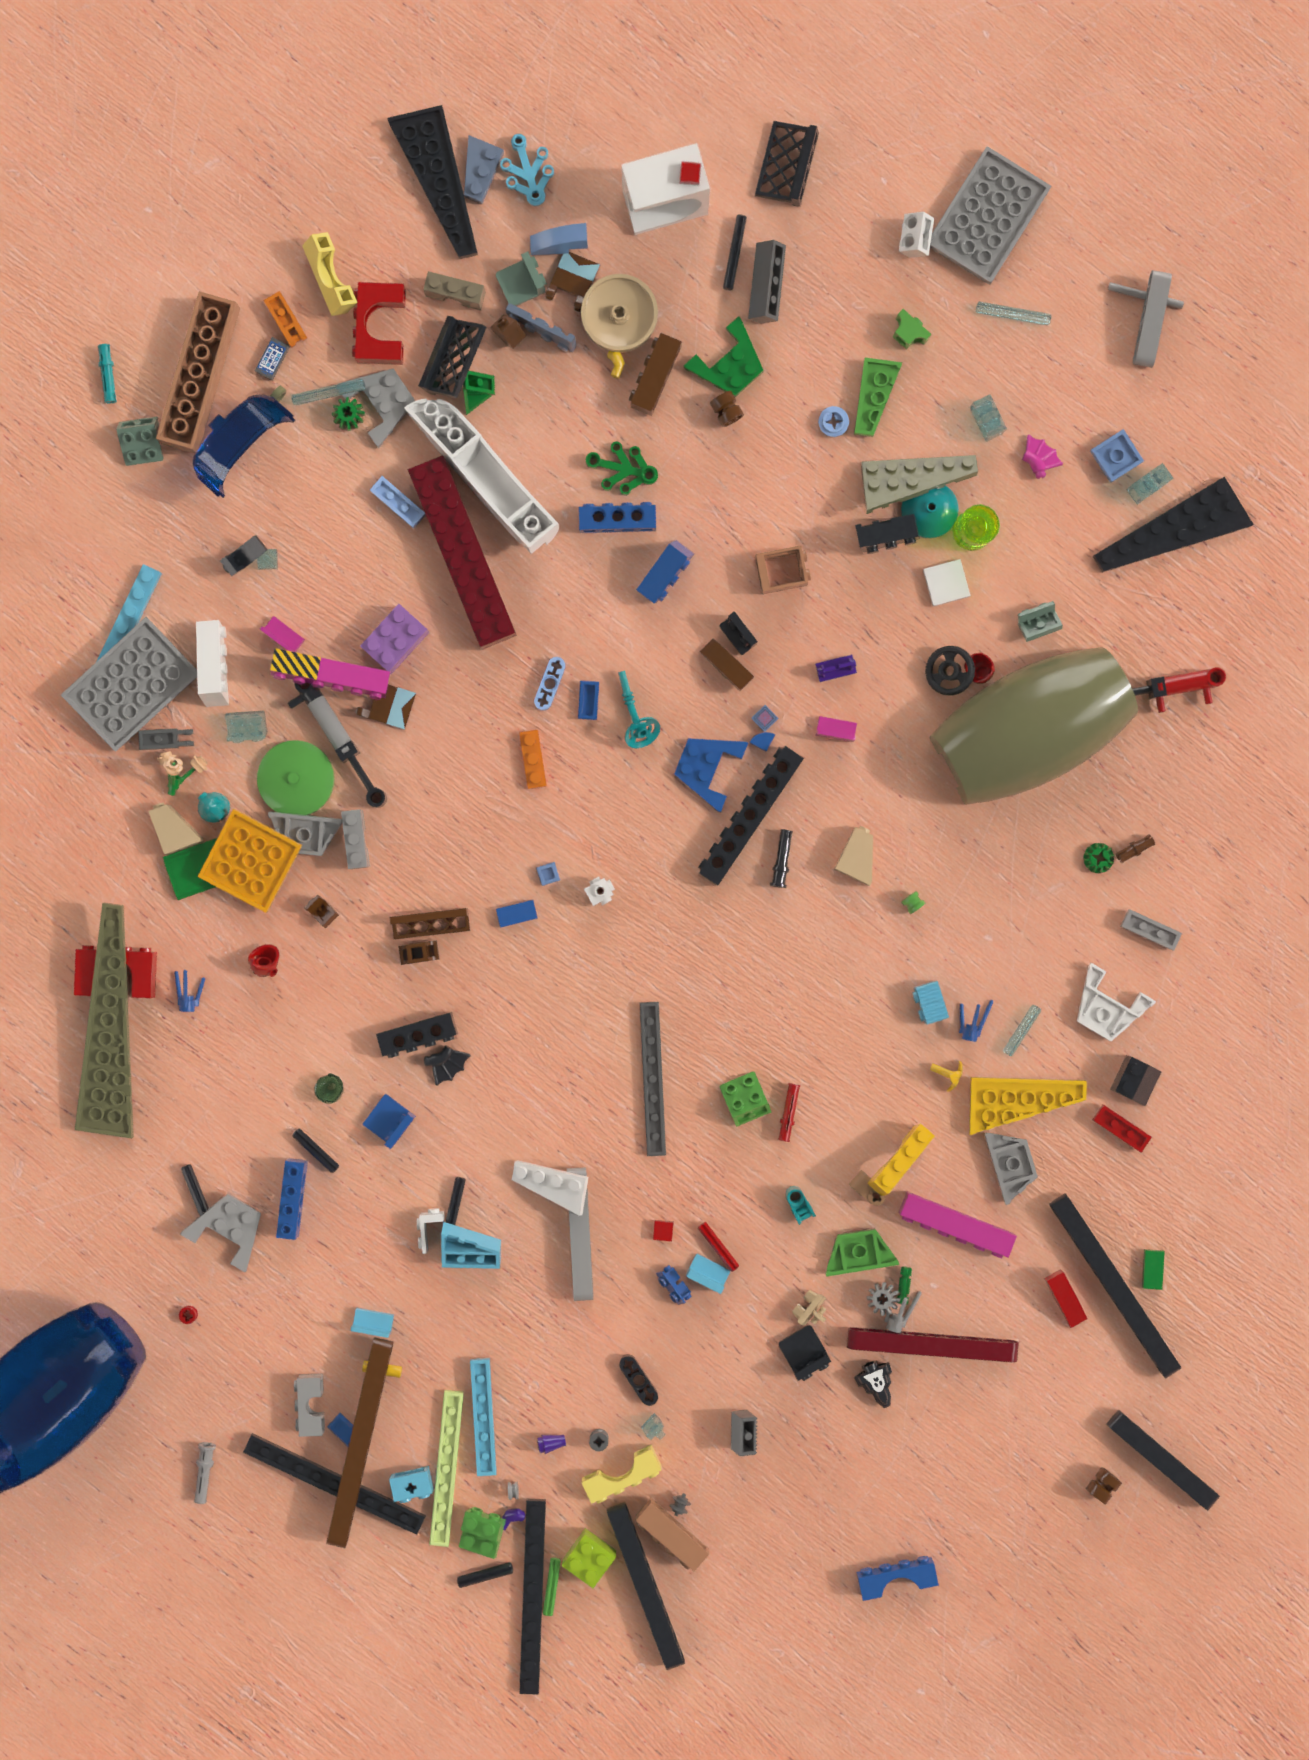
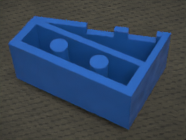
M677 540L669 543L636 590L654 604L658 601L662 602L668 594L667 589L670 585L672 587L679 579L678 575L690 564L689 560L694 553Z

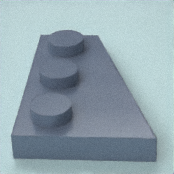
M470 135L468 136L464 196L483 204L504 154V149Z

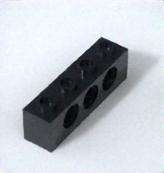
M449 1012L376 1034L382 1056L387 1055L388 1058L399 1056V1051L406 1050L409 1053L418 1050L417 1046L425 1045V1048L436 1045L437 1040L443 1039V1042L454 1040V1035H457L458 1031L453 1014ZM434 1025H438L441 1028L439 1036L433 1035L431 1031ZM415 1031L422 1033L423 1038L421 1041H416L413 1038ZM396 1036H401L404 1039L403 1046L395 1044Z

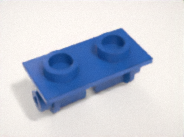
M668 1265L663 1269L664 1271L656 1273L659 1277L658 1281L661 1286L669 1291V1296L674 1303L678 1305L685 1304V1301L691 1298V1291L683 1281L678 1285L676 1284L680 1276L673 1267Z

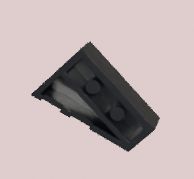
M914 514L890 518V520L883 522L873 521L871 525L861 526V524L855 525L859 546L867 554L879 552L878 549L885 547L886 550L897 548V544H915L916 540L920 539Z

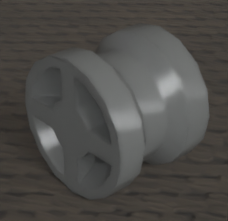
M603 1429L592 1431L589 1441L590 1447L598 1452L605 1450L609 1441L608 1433Z

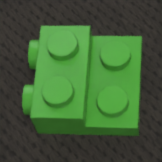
M477 1507L465 1511L461 1527L462 1535L459 1547L495 1559L506 1520L500 1518L501 1516L495 1513H484L482 1509Z

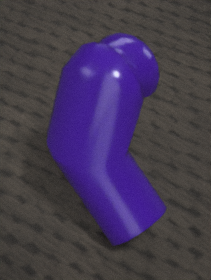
M518 1508L508 1509L502 1519L506 1520L503 1530L507 1529L510 1522L523 1521L525 1519V1512Z

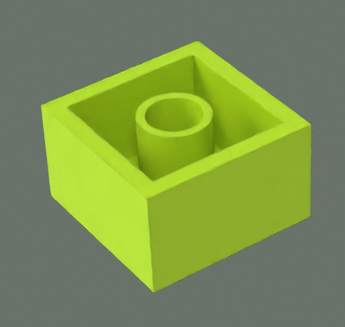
M585 1528L564 1556L562 1567L591 1588H594L616 1558V1550Z

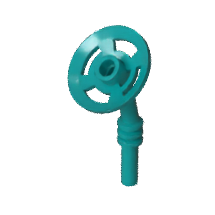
M618 672L623 690V701H626L624 705H627L633 722L625 733V742L631 748L646 747L658 737L661 729L660 724L652 717L639 719L626 672ZM645 736L647 737L642 741L635 742L636 738H644Z

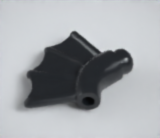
M445 1045L441 1052L425 1056L424 1064L425 1066H432L435 1085L438 1086L443 1081H452L456 1073L464 1071L465 1061L471 1055L453 1050Z

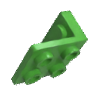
M754 1071L720 1085L721 1092L736 1127L772 1112Z

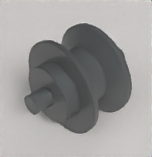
M686 1494L673 1496L675 1503L669 1506L675 1512L674 1515L687 1514L688 1511L685 1507L690 1506L691 1503L686 1498Z

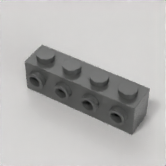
M776 240L756 243L748 319L760 324L776 322L779 317L786 245Z

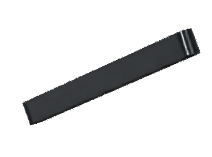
M623 1502L607 1508L610 1523L666 1670L685 1664V1659L628 1507Z

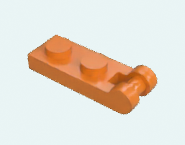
M280 291L263 300L291 348L296 346L295 343L300 340L308 339ZM296 329L298 333L291 336L289 332Z

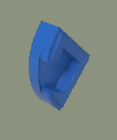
M769 732L757 734L749 743L766 752L775 734Z

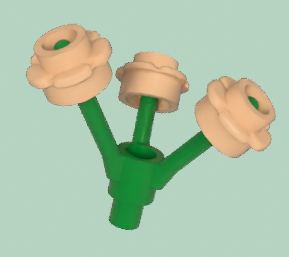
M171 752L160 753V757L157 760H159L160 765H163L168 773L169 781L167 787L169 788V795L174 796L176 790L179 789V785L195 770L199 773L207 770L206 765L208 763L202 756L198 758L193 756L194 759L190 761L193 767L180 777L178 774L183 769V762L180 759H176V755H172Z

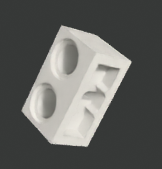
M925 212L904 214L901 241L899 243L900 253L909 258L929 256L934 223L932 216Z

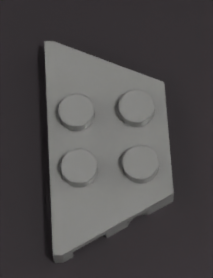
M268 812V816L274 825V830L303 845L298 854L322 856L342 824V819Z
M986 1132L984 1136L1005 1205H1008L1014 1197L1025 1190L1026 1186L1038 1177L1026 1139Z

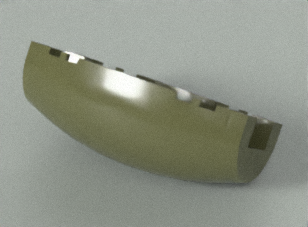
M1098 647L1077 650L1029 664L995 681L962 704L929 738L937 753H942L959 785L956 789L964 804L989 802L1037 788L1081 765L1103 749L1131 722L1138 713V705L1124 671L1107 649Z

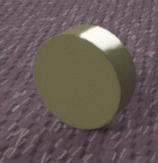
M281 385L278 386L270 395L269 401L274 405L278 404L285 396L286 389Z

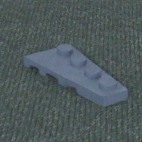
M511 303L508 304L506 314L509 317L524 324V328L532 333L536 331L541 334V338L545 341H553L558 344L557 347L565 352L569 350L573 353L576 348L574 335L569 333L566 336L562 329L557 326L550 328L545 320L541 318L534 320L529 312Z

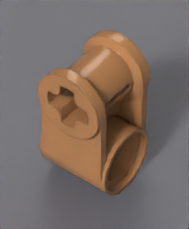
M861 1170L849 1185L875 1206L881 1205L885 1201V1196L878 1194L880 1196L879 1199H873L872 1193L875 1192L877 1194V1192L867 1184L871 1178Z

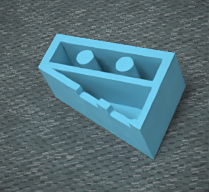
M443 1222L441 1232L442 1268L500 1269L501 1239Z

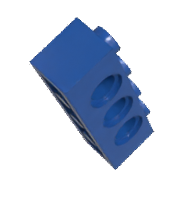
M626 502L621 503V506H613V503H603L602 506H594V504L590 503L583 504V507H579L580 533L656 531V505H652L651 502H641L640 505ZM615 513H620L623 515V519L621 521H614L612 516ZM633 513H640L642 515L641 520L634 521L631 518ZM595 514H602L604 519L601 522L594 521L593 517Z
M293 1158L285 1160L276 1238L296 1240L299 1237L308 1160Z

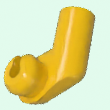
M609 351L607 357L614 364L611 376L619 379L625 365L624 359L620 352Z

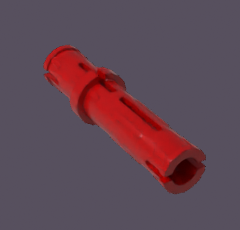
M788 1083L783 1117L780 1119L781 1128L778 1140L790 1142L792 1126L795 1125L794 1115L801 1086Z

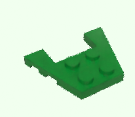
M739 316L726 327V330L738 342L735 347L711 368L697 354L683 367L685 370L698 375L699 378L714 384L715 387L724 392L732 391L734 397L739 395L764 372Z

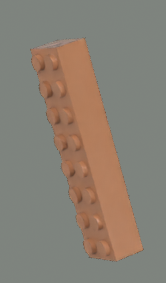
M198 292L156 437L161 444L198 454L240 311V307L235 301Z

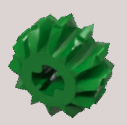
M346 397L345 403L339 399L340 406H333L336 410L332 412V416L335 417L334 423L340 424V429H344L346 426L347 430L351 431L352 425L358 429L357 422L363 423L361 417L365 416V412L361 410L363 408L362 404H357L356 399L350 402L349 397ZM351 411L352 415L346 417L345 413Z

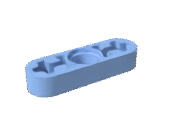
M553 657L548 662L534 699L535 706L539 710H548L556 695L566 668L564 660L560 657ZM559 661L560 666H562L561 669L556 671V675H559V677L547 675L549 671L553 673L554 667L551 666L552 663ZM549 678L555 680L556 684L553 689H547L544 685L545 681ZM542 689L552 693V696L547 695L546 701L548 704H544L543 707L538 702V699L544 697V693H541Z

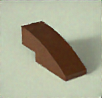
M714 638L700 651L739 691L754 679V676Z

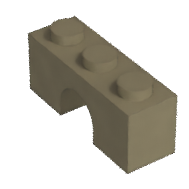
M429 271L423 289L426 297L442 301L445 298L453 299L462 303V306L477 310L482 309L486 293L484 285Z

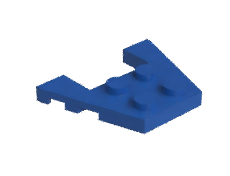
M688 738L674 775L714 809L721 812L727 796L709 789L710 783L723 752L742 759L748 743Z

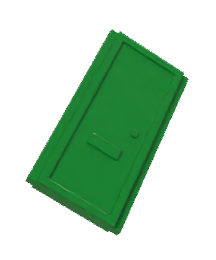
M218 838L163 857L177 900L216 887L199 878L198 875Z

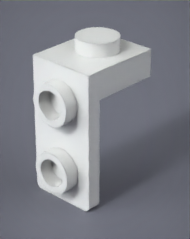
M439 1208L428 1209V1212L421 1213L419 1218H417V1230H421V1237H418V1247L422 1249V1254L428 1252L426 1223L442 1222L445 1219L444 1211H439Z

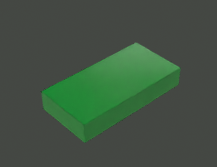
M1144 1249L1143 1289L1163 1290L1165 1251Z

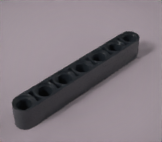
M1117 1410L1106 1423L1110 1429L1207 1511L1220 1498L1219 1494L1120 1410Z

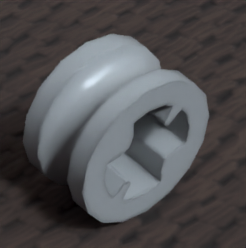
M508 1482L509 1500H512V1498L519 1499L518 1482L514 1484Z

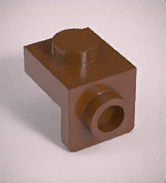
M319 895L312 898L305 906V909L324 928H327L339 916L334 908Z

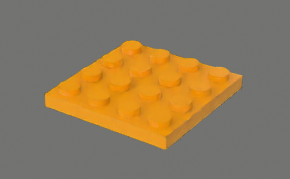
M234 808L198 877L267 913L303 845Z

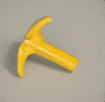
M959 1060L958 1070L954 1072L934 1063L930 1068L931 1071L950 1079L952 1084L946 1090L947 1092L952 1091L958 1085L962 1075L963 1065Z

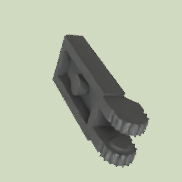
M192 729L138 731L139 750L174 749L194 746V741L179 742V735L193 734Z

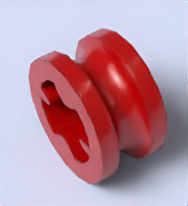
M191 1305L182 1308L179 1312V1319L183 1324H191L198 1317L197 1309ZM187 1310H189V1313L193 1315V1317H190L189 1320L187 1319V1316L184 1315V1313H186Z

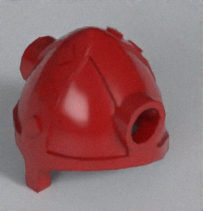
M265 944L254 949L248 956V964L253 973L259 977H274L278 972L276 967L280 958L279 950L272 944Z

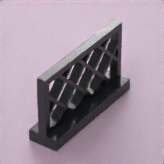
M773 121L755 196L789 202L793 206L801 207L819 135L817 126L810 125L806 127ZM777 127L784 128L787 132L780 139L775 135ZM798 131L805 132L804 138L799 142H796L792 136ZM790 137L794 145L785 150L781 142ZM779 145L783 152L773 157L771 149ZM797 148L800 155L792 161L788 153ZM786 156L790 163L780 168L776 161ZM774 163L778 171L769 176L766 168ZM792 166L795 170V175L787 179L783 172ZM781 174L785 181L776 187L771 179ZM769 181L774 189L769 192H762V185ZM786 185L791 189L789 197L781 195L778 190Z
M447 315L418 386L432 395L440 394L458 398L487 327L482 324L457 320L453 316ZM478 329L476 336L472 338L471 333ZM467 337L468 341L462 345L461 341ZM470 347L469 353L464 355L463 351ZM460 354L461 359L454 363L453 359ZM463 365L462 370L457 373L456 369ZM453 373V377L447 381L446 376ZM455 383V387L451 392L449 386Z

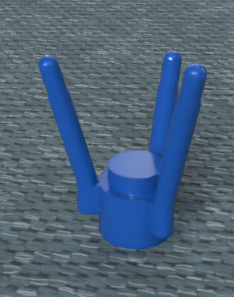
M187 970L183 971V995L181 993L178 971H175L178 1005H180L179 1011L195 1012V1006H199L205 978L201 979L196 997L193 999L194 996L188 995Z
M990 1000L979 1026H976L980 1004L976 1006L972 1024H966V1027L964 1022V1005L960 1004L959 1033H962V1039L977 1042V1038L980 1037L981 1030L993 1005V1000Z

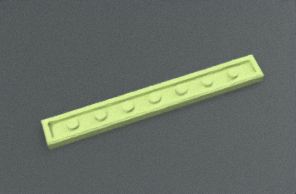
M444 1390L429 1545L449 1547L463 1391Z

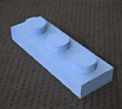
M383 476L370 489V492L413 529L426 515L424 511Z

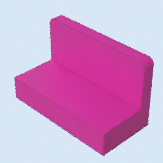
M275 616L271 618L265 628L262 626L260 628L270 638L291 652H296L305 641L304 638Z
M819 716L816 736L854 742L856 739L857 723Z

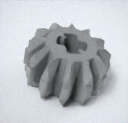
M886 1282L882 1283V1289L878 1283L875 1284L876 1290L869 1289L873 1296H867L868 1300H873L868 1306L873 1307L875 1305L876 1307L873 1312L877 1313L880 1309L881 1316L885 1315V1309L889 1315L892 1314L891 1307L895 1310L898 1308L893 1302H900V1298H894V1295L899 1293L898 1290L892 1293L891 1290L894 1286L890 1285L886 1289ZM883 1294L886 1295L885 1297H888V1301L884 1302V1304L881 1303L882 1300L879 1301V1297Z

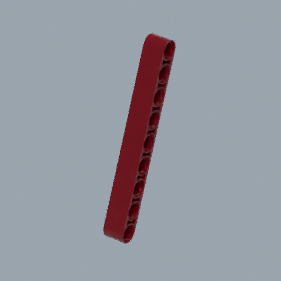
M857 1327L848 1328L847 1348L852 1350L1011 1363L1018 1360L1019 1342L1015 1340L907 1331L896 1333L890 1330Z

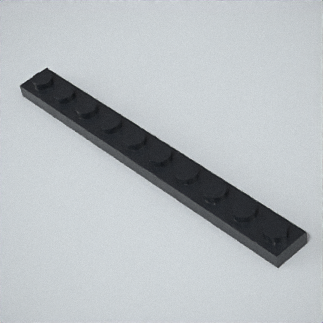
M254 1433L251 1434L243 1453L337 1497L342 1475ZM363 1485L360 1487L357 1507L416 1535L418 1534L426 1515L399 1502H394L393 1499Z
M527 1498L519 1694L539 1695L546 1499Z

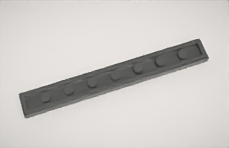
M659 1002L640 1003L647 1156H665L666 1141Z

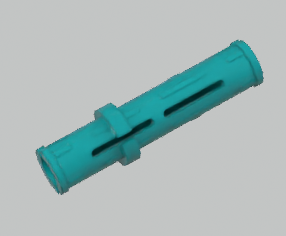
M110 344L97 345L100 361L98 362V367L101 369L104 403H117L113 376L114 362L111 359Z

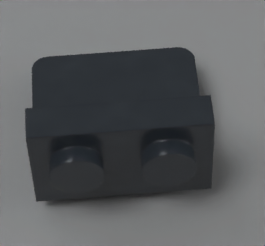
M811 1325L803 1327L779 1342V1347L798 1381L809 1379L813 1372L818 1369L819 1371L826 1369L831 1362L828 1353Z

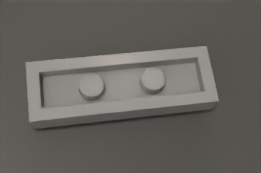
M1130 909L1127 910L1120 926L1172 951L1175 950L1182 935L1181 932Z

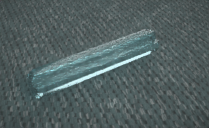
M1032 1005L1003 1049L1004 1053L1013 1056L1039 1016L1041 1009L1038 1006Z

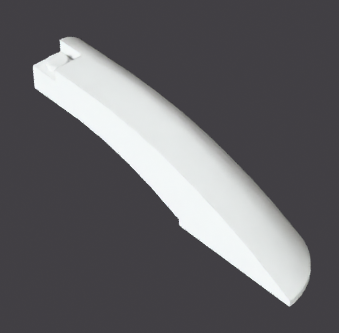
M421 399L404 407L413 421L439 453L444 456L454 471L519 544H522L532 554L544 543L547 545L552 541L559 530L557 521L521 484L484 440L482 435L458 409L440 399Z

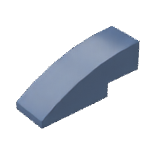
M586 223L551 228L530 236L531 255L568 254L569 249H587Z

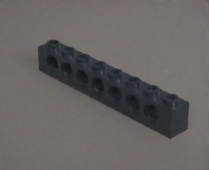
M784 746L783 749L778 748L773 756L776 758L772 765L768 763L762 772L765 774L761 781L757 779L752 787L754 790L752 795H747L742 801L741 805L744 807L740 813L738 811L734 813L730 819L733 822L729 828L725 827L719 835L722 838L719 844H713L709 850L711 855L708 860L704 858L698 866L700 869L699 874L718 886L804 760L802 756L787 746ZM779 762L787 765L786 772L781 773L777 770ZM768 778L775 779V788H768L766 786ZM757 794L765 796L766 801L764 804L756 803L755 796ZM746 810L754 811L755 818L753 820L745 818L744 813ZM740 825L744 828L742 836L734 834L733 829L735 826ZM724 842H732L734 848L731 852L724 851ZM720 857L723 865L720 868H715L712 865L713 858Z

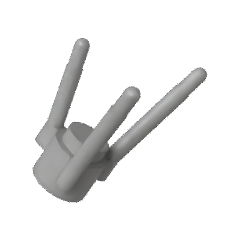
M921 1291L917 1293L904 1318L902 1314L908 1300L906 1297L903 1299L898 1314L892 1313V1316H890L886 1311L884 1321L887 1322L886 1328L888 1330L901 1333L902 1327L905 1328L906 1322L922 1294Z

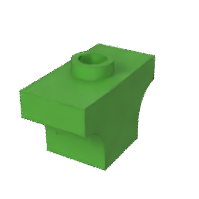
M902 309L896 318L899 328L895 331L893 338L906 350L913 343L925 344L929 340L931 333L922 326L923 323L917 317L913 318Z

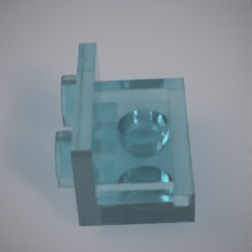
M264 710L226 713L227 741H232L233 743H240L244 740L258 742L266 738L268 731Z

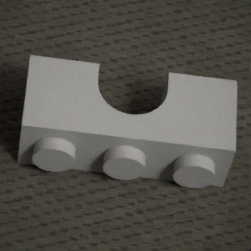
M361 809L342 811L348 869L370 867V860L364 836V830L366 829L364 811Z
M323 1373L300 1374L297 1380L294 1381V1392H297L298 1400H295V1411H298V1419L295 1422L296 1431H299V1437L322 1436L325 1432L324 1412L313 1411L309 1406V1399L321 1397L324 1393Z

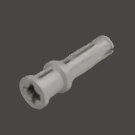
M209 1442L198 1444L200 1452L196 1464L199 1468L194 1502L197 1504H205L207 1502L210 1468L214 1465L212 1460L213 1450L216 1449V1445Z

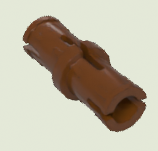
M1148 834L1137 842H1131L1123 850L1116 852V857L1120 860V863H1124L1128 859L1139 856L1141 852L1154 846L1155 841Z

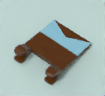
M571 252L563 254L553 279L547 288L546 298L553 300L557 288L578 296L574 303V310L581 312L583 299L592 286L600 264Z
M388 684L385 698L380 700L374 699L371 710L357 707L356 714L405 730L416 693Z

